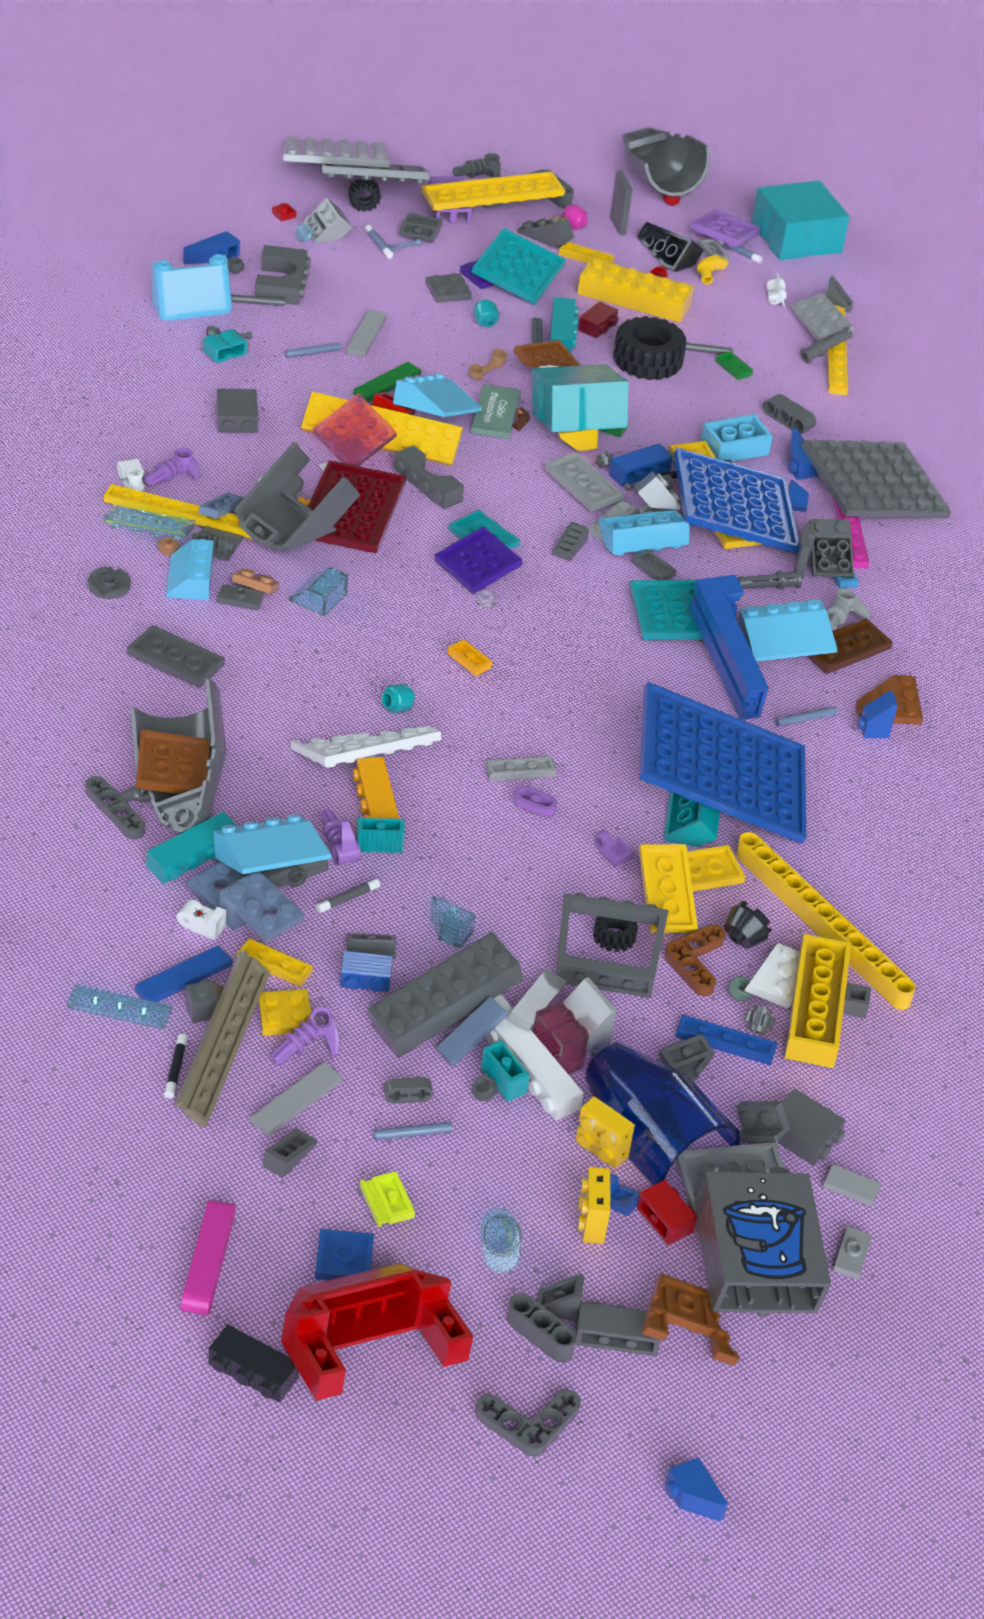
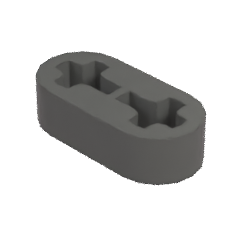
M424 1077L392 1079L384 1084L385 1099L393 1104L424 1102L433 1096L432 1083L428 1078Z

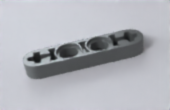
M99 776L88 778L86 780V794L127 838L140 839L145 834V822L104 778ZM113 799L114 802L105 803L103 800ZM119 812H124V813H126L127 815H126V816H117V815H115V814H117V813H119Z

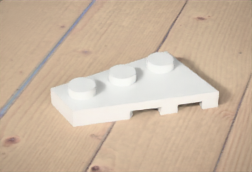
M777 943L744 991L788 1009L793 1002L799 951Z

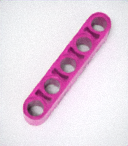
M208 1200L183 1291L181 1311L209 1316L234 1222L236 1204Z

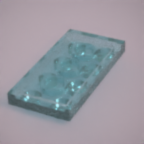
M116 505L104 514L103 523H108L114 528H122L124 526L129 527L131 531L135 532L145 530L157 536L167 534L173 539H183L195 528V520Z

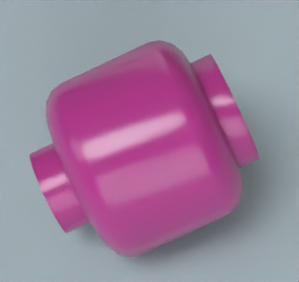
M577 204L568 205L562 214L563 218L568 217L573 230L585 228L589 221L587 219L588 212Z

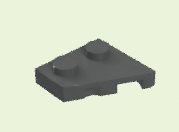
M703 1034L661 1049L659 1057L684 1093L710 1063L715 1052Z

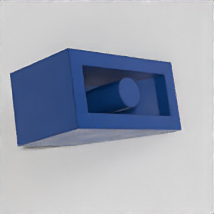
M893 691L886 692L863 707L862 715L858 717L857 721L858 729H861L863 738L890 737L898 706Z
M699 1457L668 1470L665 1491L670 1499H674L680 1509L716 1521L724 1519L728 1502Z

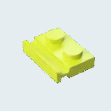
M397 1171L372 1177L371 1180L366 1182L360 1180V1189L378 1228L382 1227V1224L385 1223L390 1225L414 1218L415 1210Z

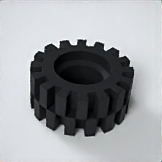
M360 178V181L355 179V184L353 182L350 184L351 187L348 188L350 204H352L354 209L357 207V211L362 209L363 212H366V209L372 211L371 207L375 209L377 207L376 204L379 205L381 194L378 183H375L374 179H371V181L370 179L364 180ZM361 191L371 192V195L367 198L358 197Z
M597 916L593 938H595L597 944L600 943L601 948L607 946V951H611L612 948L615 949V952H619L620 948L626 951L627 947L631 948L633 943L635 944L638 922ZM609 928H617L622 930V932H614Z

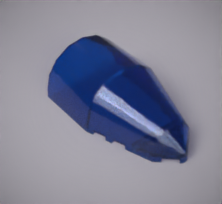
M616 1042L596 1046L592 1049L585 1075L592 1096H595L635 1124L628 1158L653 1186L664 1181L670 1167L678 1156L706 1133L716 1130L730 1146H738L740 1144V1130L685 1073L624 1043Z

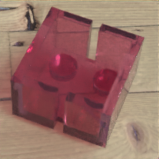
M562 1001L536 1011L533 1029L536 1037L552 1056L559 1054L554 1058L568 1075L583 1069L589 1040L587 1029L575 1020L573 1012L567 1009Z

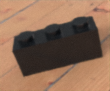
M229 1324L226 1325L209 1347L208 1364L214 1370L220 1373L224 1372L235 1378L241 1385H248L259 1391L267 1399L272 1398L281 1403L298 1380L299 1372L290 1357Z

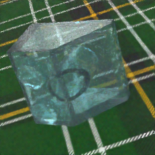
M332 567L318 572L306 580L289 597V601L325 616L347 595L348 574Z

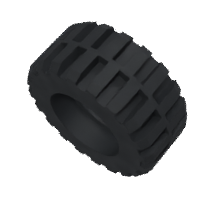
M643 316L642 318L634 317L632 320H626L618 327L613 357L617 366L623 372L626 371L630 376L634 375L636 378H646V380L667 379L679 372L683 366L687 344L686 336L680 327L677 328L676 324L673 322L669 323L666 319L662 320L658 319V317L650 318L648 316Z

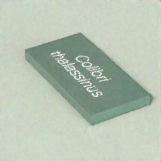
M483 384L478 402L482 407V411L475 412L471 433L509 439L521 390Z

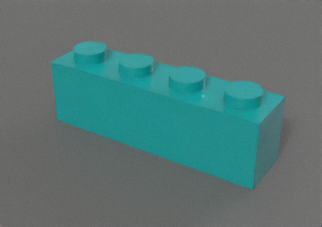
M554 297L550 341L560 340L571 353L572 348H576L579 307L575 306L576 299Z
M223 811L148 850L146 867L162 884L176 880L180 875L198 868L199 865L209 860L215 859L213 831L221 830V827L225 825L238 826Z

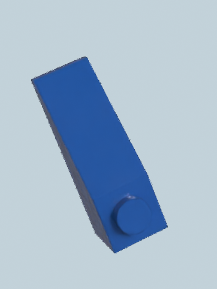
M792 428L789 441V472L793 474L796 480L818 477L817 471L801 447L802 441L805 439L796 428Z

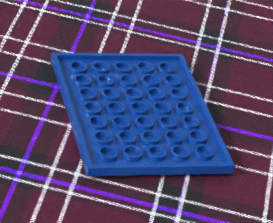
M651 682L646 683L643 694L639 779L802 844L806 839L805 745Z

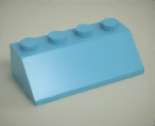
M674 509L599 518L605 547L614 555H624L625 552L642 553L647 549L660 551L665 547L681 548L682 545H689L690 525L684 521V516Z

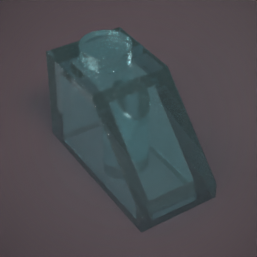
M432 897L430 918L439 940L461 949L474 932L476 915L440 898Z

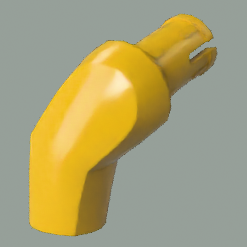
M716 254L702 259L697 266V271L701 274L702 283L704 282L706 285L713 282L712 272L714 270H724L729 263L728 260Z

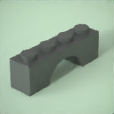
M413 445L395 453L394 470L400 475L406 476V479L442 509H447L463 502L464 485L452 475L439 476L426 471V455Z

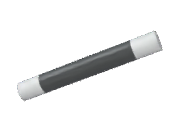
M376 878L316 904V910L318 913L327 911L379 888L380 882Z

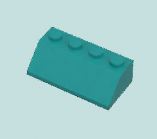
M670 792L664 840L666 842L695 847L711 843L718 835L720 811Z

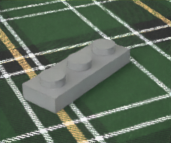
M620 500L600 518L637 514L638 508ZM597 519L588 527L589 535L604 542L599 519Z

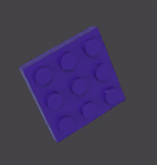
M484 526L435 554V561L472 594L522 566V559Z

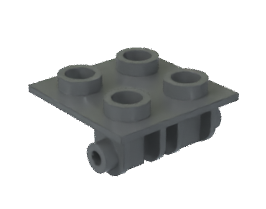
M204 526L201 532H194L192 535V539L212 540L213 557L229 561L244 538L242 535L209 526Z

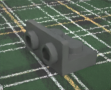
M741 1101L736 1105L743 1130L736 1134L737 1141H747L748 1143L767 1141L768 1143H775L780 1141L782 1136L791 1129L782 1101Z

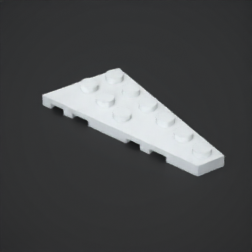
M425 726L402 729L401 733L380 731V736H369V733L334 736L332 741L314 738L311 739V743L307 744L299 743V740L290 742L291 750L310 758L313 762L322 764L323 767H335L336 763H353L359 758H374L376 754H393L398 749L410 750L416 745H432L434 741L441 740V731Z

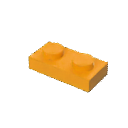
M465 639L448 647L447 654L475 676L492 668L493 661Z

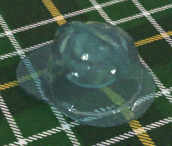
M494 1208L486 1213L481 1223L483 1253L485 1262L492 1271L507 1273L518 1264L520 1259L523 1229L510 1211L503 1208Z

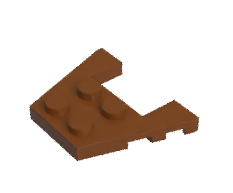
M661 1273L655 1280L641 1330L642 1334L664 1341L669 1335L668 1324H675L693 1333L708 1336L710 1338L713 1359L732 1366L740 1360L737 1351L732 1352L729 1346L731 1338L728 1332L720 1327L718 1320L721 1317L719 1313L712 1312L708 1290Z

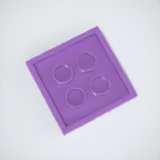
M714 209L693 221L690 229L695 230L700 235L710 236L715 241H723L730 247H737L759 234L761 227Z

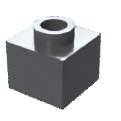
M847 983L843 1014L866 1018L871 988Z

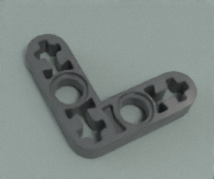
M563 1390L531 1422L493 1395H483L476 1403L475 1415L482 1424L520 1451L535 1457L541 1455L578 1415L581 1399L576 1392ZM568 1402L572 1403V1406H571V1405L566 1406V1408L563 1410V1414L560 1412L561 1409H562L563 1403H564V1404H567ZM490 1407L493 1408V1411H492V1410H488L487 1412L483 1411L484 1408H485V1409H488V1408H490ZM547 1418L555 1419L558 1422V1426L549 1428L544 1425L543 1420ZM514 1421L519 1427L516 1430H508L504 1427L503 1423ZM540 1432L541 1435L539 1437V1442H534L533 1444H530L529 1440H535L538 1436V1433Z

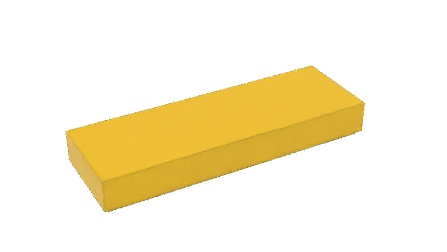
M571 242L563 244L558 254L587 264L591 258L600 259L611 264L615 259L614 255Z
M250 938L237 952L238 956L240 952L246 950L248 952L247 955L259 961L270 971L271 975L299 987L304 984L313 972L312 965Z

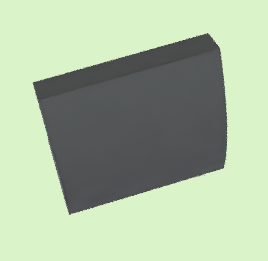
M408 212L406 220H403L399 235L434 242L442 227V219Z
M807 523L802 532L794 571L800 570L802 580L805 569L809 566L815 539L812 523Z

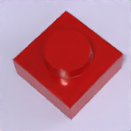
M281 203L272 207V214L281 222L296 218V210L288 203Z

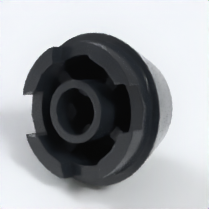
M740 901L736 906L731 907L724 924V929L734 943L743 948L750 949L767 940L768 934L772 929L767 926L770 921L761 910L757 908L753 911L747 907L746 901Z

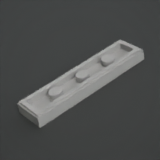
M368 310L347 347V354L366 357L386 320L387 313Z
M545 969L510 1012L508 1019L525 1030L530 1031L564 988L567 981Z
M323 1062L252 1115L251 1123L270 1137L340 1084L342 1076Z

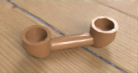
M495 349L488 364L483 367L473 364L470 366L468 374L472 378L481 381L483 376L494 368H500L506 363L507 353L502 349Z

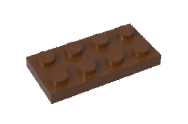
M865 618L832 631L837 646L836 653L809 655L808 657L828 674L891 649L893 641Z

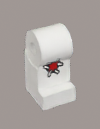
M189 900L178 912L177 920L183 927L190 929V931L216 940L226 927V910L220 907L213 910L195 900Z

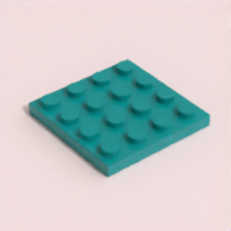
M503 228L473 266L472 273L536 305L565 266L567 259Z
M630 580L629 587L642 640H703L689 611L691 599L695 596L693 591L696 580Z

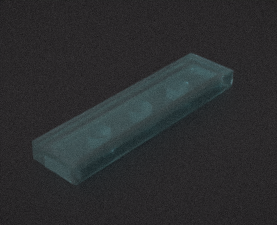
M76 984L67 1002V1006L70 1009L165 1030L172 1013V1006Z

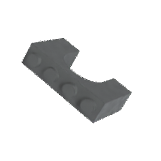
M264 245L262 271L280 272L288 274V276L278 277L258 274L255 283V296L284 298L285 304L299 305L300 298H304L311 257H308V250Z

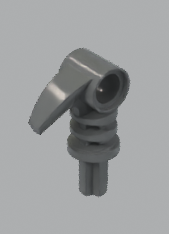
M487 153L484 159L467 160L465 165L454 167L453 174L454 176L467 175L469 178L480 174L493 176V178L500 177V157L495 153Z

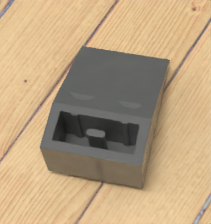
M810 519L808 523L813 524L815 532L810 557L813 576L854 577L850 520Z

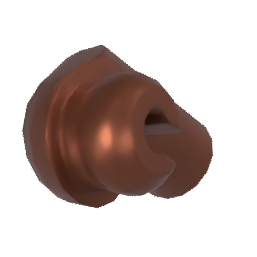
M520 407L515 413L519 418L513 423V428L517 431H520L530 420L529 411L523 407Z

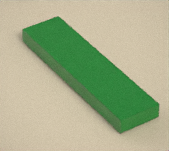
M407 361L355 388L353 395L368 403L374 399L375 394L388 393L395 389L397 380H403L405 377L414 378L415 375L420 376L421 369Z

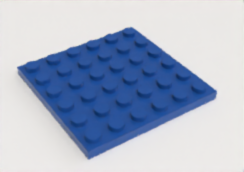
M676 448L674 459L684 521L692 526L704 527L710 531L722 532L728 536L744 538L750 542L762 543L767 547L780 548L785 552L798 553L800 543L786 478Z

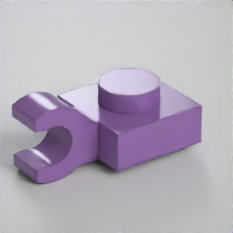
M606 830L597 833L600 839L595 841V845L602 849L601 853L614 866L617 867L634 857L635 851L620 837L614 840Z

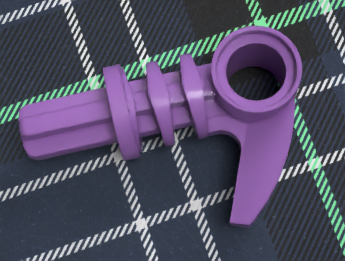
M178 448L174 452V458H169L163 463L157 464L155 471L145 476L144 481L148 486H152L159 481L167 483L176 475H186L191 473L195 480H199V465L193 456L192 450L189 448Z
M329 808L325 809L320 814L325 825L323 833L331 844L335 864L340 865L360 860V846L354 837L349 821L339 820Z
M326 1007L316 1008L307 1018V1022L302 1021L299 1024L300 1028L295 1027L293 1029L294 1034L287 1032L284 1035L285 1042L270 1055L273 1062L277 1065H282L295 1052L301 1055L304 1052L303 1045L309 1046L310 1040L315 1041L319 1036H323L326 1039L332 1057L336 1056L339 1050V1035L333 1021V1013ZM316 1015H320L325 1019V1026H319L315 1022L314 1018Z

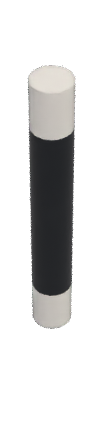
M179 1034L164 1092V1096L167 1098H173L175 1095L188 1036L185 1034Z

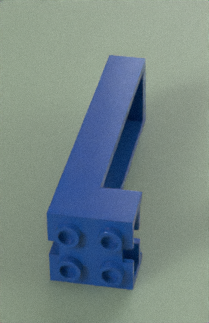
M736 575L697 579L693 591L695 596L691 599L689 611L739 719L758 718L761 716L769 687L735 616L738 607L735 601H739L740 596L744 595L743 588Z

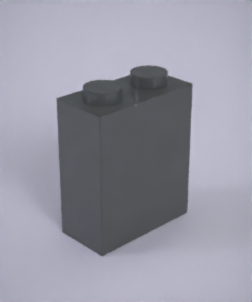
M217 389L218 432L258 433L256 389Z
M794 1089L782 1101L791 1129L777 1143L814 1166L820 1159H826L834 1144L838 1145L845 1136L843 1129L846 1120L799 1090Z

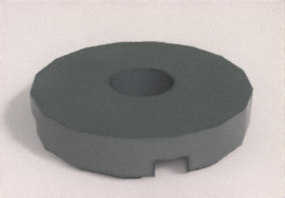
M102 567L93 571L90 574V578H88L89 591L102 599L120 598L130 590L131 579L128 573L119 568L118 570H113V567Z

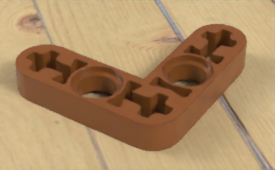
M718 925L704 927L676 939L666 946V961L691 989L700 996H710L715 990V977L697 957L723 945L726 933ZM696 942L699 943L701 946L692 947L689 943ZM685 966H692V967H694L696 970H695V971H688V970H686L684 967H685Z

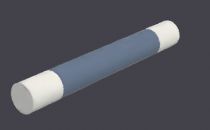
M371 225L365 226L366 232L387 258H392L393 252Z
M717 241L719 244L757 263L762 262L763 257L739 245L737 247H730L723 241Z

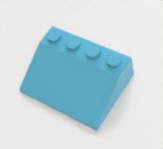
M444 374L415 375L414 378L405 377V379L397 380L393 404L442 417L482 411V407L453 380L445 378Z
M811 599L806 602H788L787 604L780 605L768 604L762 607L749 606L739 609V626L756 662L837 652L828 613L821 600Z
M291 814L287 816V819L281 820L279 818H268L263 823L249 821L243 823L244 826L239 827L225 825L221 827V830L213 831L215 859L242 874L331 859V853L312 823L301 817L300 814Z

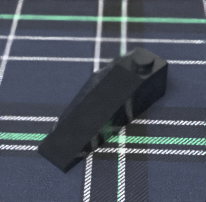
M649 222L644 224L637 236L663 267L675 272L694 266L704 251L694 240Z

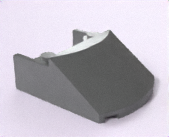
M293 442L234 510L240 526L255 542L272 550L291 551L336 531L334 524L360 494L347 478L342 477L314 511L296 499L295 496L304 485L303 479L298 474L308 464L310 458L297 443Z

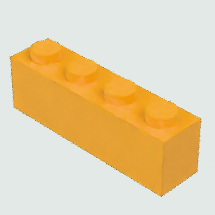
M384 757L357 759L356 768L352 769L353 782H357L356 794L358 798L361 797L360 811L365 813L364 818L400 819Z

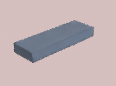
M227 492L199 506V514L218 519L233 511L244 497Z
M490 996L444 1039L436 1049L455 1066L509 1014Z

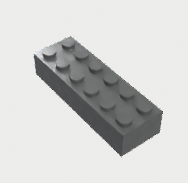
M490 932L367 1008L372 1026L395 1055L400 1058L475 1011L490 996L494 999L523 981L520 963L493 932Z

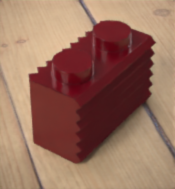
M599 301L580 316L578 330L582 331V333L585 332L589 336L591 335L595 339L601 334H606L611 326H616L618 322V309Z

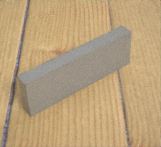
M552 756L486 760L485 764L489 781L556 777Z

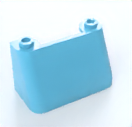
M214 255L209 259V265L175 269L166 260L152 262V302L158 316L163 320L170 321L230 313L232 311V300L226 256Z

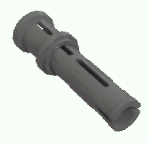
M845 327L822 341H815L811 346L800 349L802 360L809 364L814 358L824 356L827 350L852 338V330L849 327Z
M800 570L785 573L778 571L772 575L738 577L743 589L763 587L783 589L784 587L791 586L800 588L802 583Z

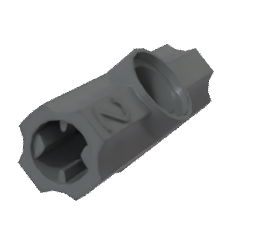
M327 860L269 869L261 873L277 888L285 885L296 888L301 886L308 877L328 871L329 864Z

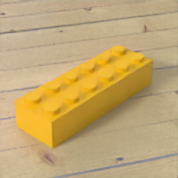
M591 258L580 275L577 294L680 323L691 306L694 286Z
M808 934L803 935L799 951L784 1059L834 1068L840 1044L851 943Z

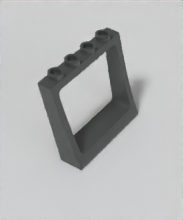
M564 893L556 975L565 979L567 985L578 986L585 978L589 977L599 990L651 998L668 910L660 909L654 904L641 906L635 905L629 900L616 902L604 896L597 899L587 897L583 893H576L575 895ZM576 912L655 925L657 933L650 966L648 968L568 956L566 954L569 914Z

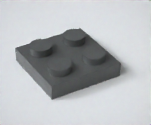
M461 273L426 277V285L436 303L471 299L472 293Z

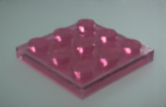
M359 394L313 428L314 434L342 463L360 466L397 437L396 431Z

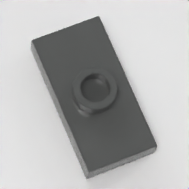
M648 549L633 557V563L656 580H668L676 576L677 570Z
M223 584L217 597V603L259 611L264 598V592Z

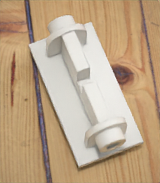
M777 273V278L770 279L767 282L769 302L773 305L782 302L783 307H785L784 299H787L784 279H780L779 273Z

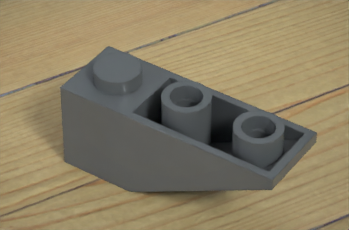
M557 216L550 220L543 218L536 222L529 220L522 223V227L517 230V233L549 246L563 245L574 238L568 217L560 218V216Z

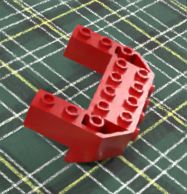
M399 1263L300 1287L285 1313L281 1343L315 1401L342 1394L346 1368L335 1350L419 1329L442 1366L447 1367L469 1360L474 1336L448 1299L451 1287V1280L449 1278L427 1273Z

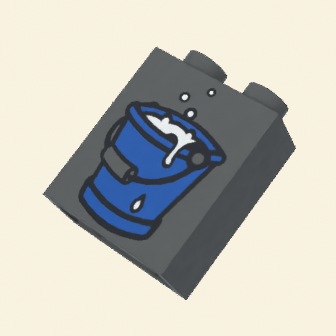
M721 1166L710 1172H705L694 1204L712 1312L818 1313L830 1288L831 1280L810 1175L790 1173L788 1169L783 1167H773L762 1173L739 1172L737 1168L732 1166Z

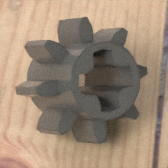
M755 1005L753 1011L747 1010L744 1021L749 1023V1030L766 1034L767 1029L773 1030L776 1019L771 1017L772 1010Z

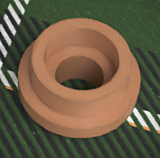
M165 537L158 542V549L161 554L171 556L172 553L179 549V542L171 537Z

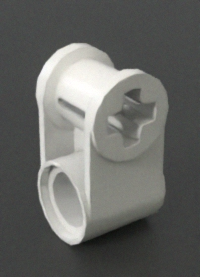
M139 459L117 462L118 474L125 487L144 491L145 485L142 481L144 470Z

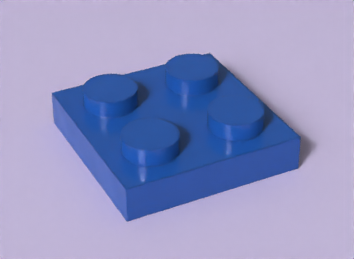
M320 1229L315 1279L328 1281L370 1271L374 1234Z

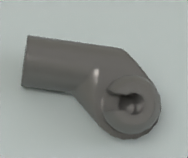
M135 786L119 793L126 802L131 800L148 802L151 800L147 790L135 788Z

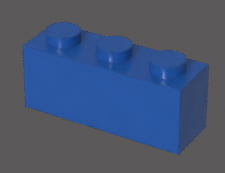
M655 444L611 458L609 475L621 487H624L626 483L634 484L640 482L652 471L655 474L670 472L673 456L661 444Z

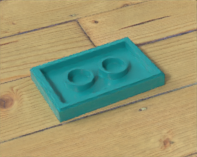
M480 510L449 524L448 530L460 539L484 526L511 550L520 546V539Z

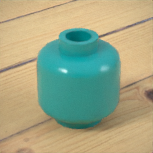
M487 299L477 302L473 313L478 325L488 328L494 326L499 320L496 304Z
M406 683L393 684L385 688L381 700L383 706L389 712L400 713L412 708L415 694Z

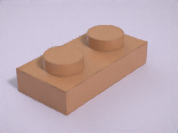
M242 569L233 573L232 582L268 594L278 591L280 582L274 581L273 577L256 575L250 569Z

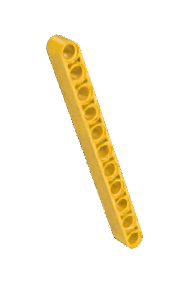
M752 832L742 833L739 837L736 851L738 860L819 937L851 943L849 965L893 1007L900 1010L908 1009L916 989L915 983L758 835Z

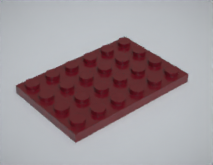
M329 460L308 507L314 511L342 477L347 478L360 495L334 524L336 531L322 536L315 541L377 553L406 484V476Z

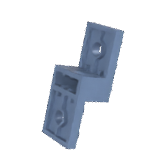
M220 862L188 880L187 887L206 906L213 910L217 907L226 910V925L232 931L247 923L265 942H268L304 921L305 914L260 871L252 872L243 877L235 869ZM222 885V886H225L226 888H224V889H217L216 886ZM273 911L275 915L265 914V912Z

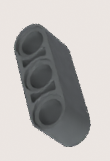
M777 394L762 404L763 411L767 416L790 430L796 428L800 434L816 425V417L812 412L782 394Z
M523 1293L513 1295L509 1303L508 1324L553 1360L561 1363L571 1360L576 1342L575 1331L529 1295Z

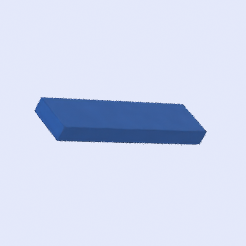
M217 945L136 984L135 991L150 1006L185 989L186 985L198 983L231 967L232 959Z
M682 1015L675 1036L676 1038L687 1040L703 1034L713 1049L770 1066L778 1044L771 1040L686 1015Z

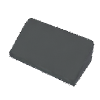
M348 933L347 951L393 956V959H395L396 938L394 935Z

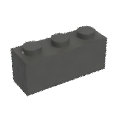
M595 1302L580 1303L575 1345L657 1357L661 1340L643 1335L641 1332L647 1310L602 1305Z

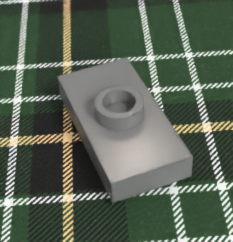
M847 1226L833 1272L859 1280L872 1234Z

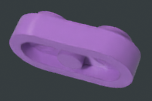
M520 786L514 791L513 801L518 807L542 816L555 814L558 801L554 796L529 786Z

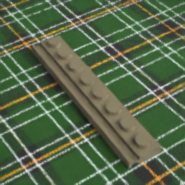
M246 950L240 952L236 958L174 1103L176 1107L180 1106L183 1109L182 1112L200 1127L208 1124L270 974V971L254 957L250 958Z

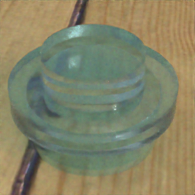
M307 224L299 225L296 228V238L302 242L308 241L313 236V229Z

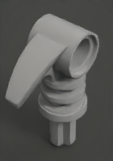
M838 589L834 602L827 610L833 630H836L837 626L844 624L846 616L850 614V611H854L867 619L870 617V612L866 605L855 597V594L849 589Z

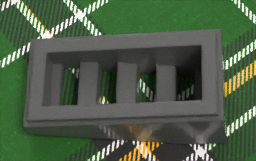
M571 522L552 550V555L571 561L588 540L589 528Z
M296 1128L265 1151L264 1168L283 1178L317 1145V1140Z

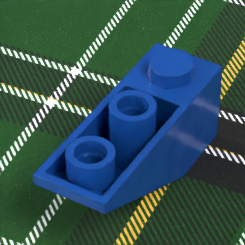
M224 231L183 247V264L209 263V259L216 254L225 255L227 260L232 257H239L240 240L229 232Z

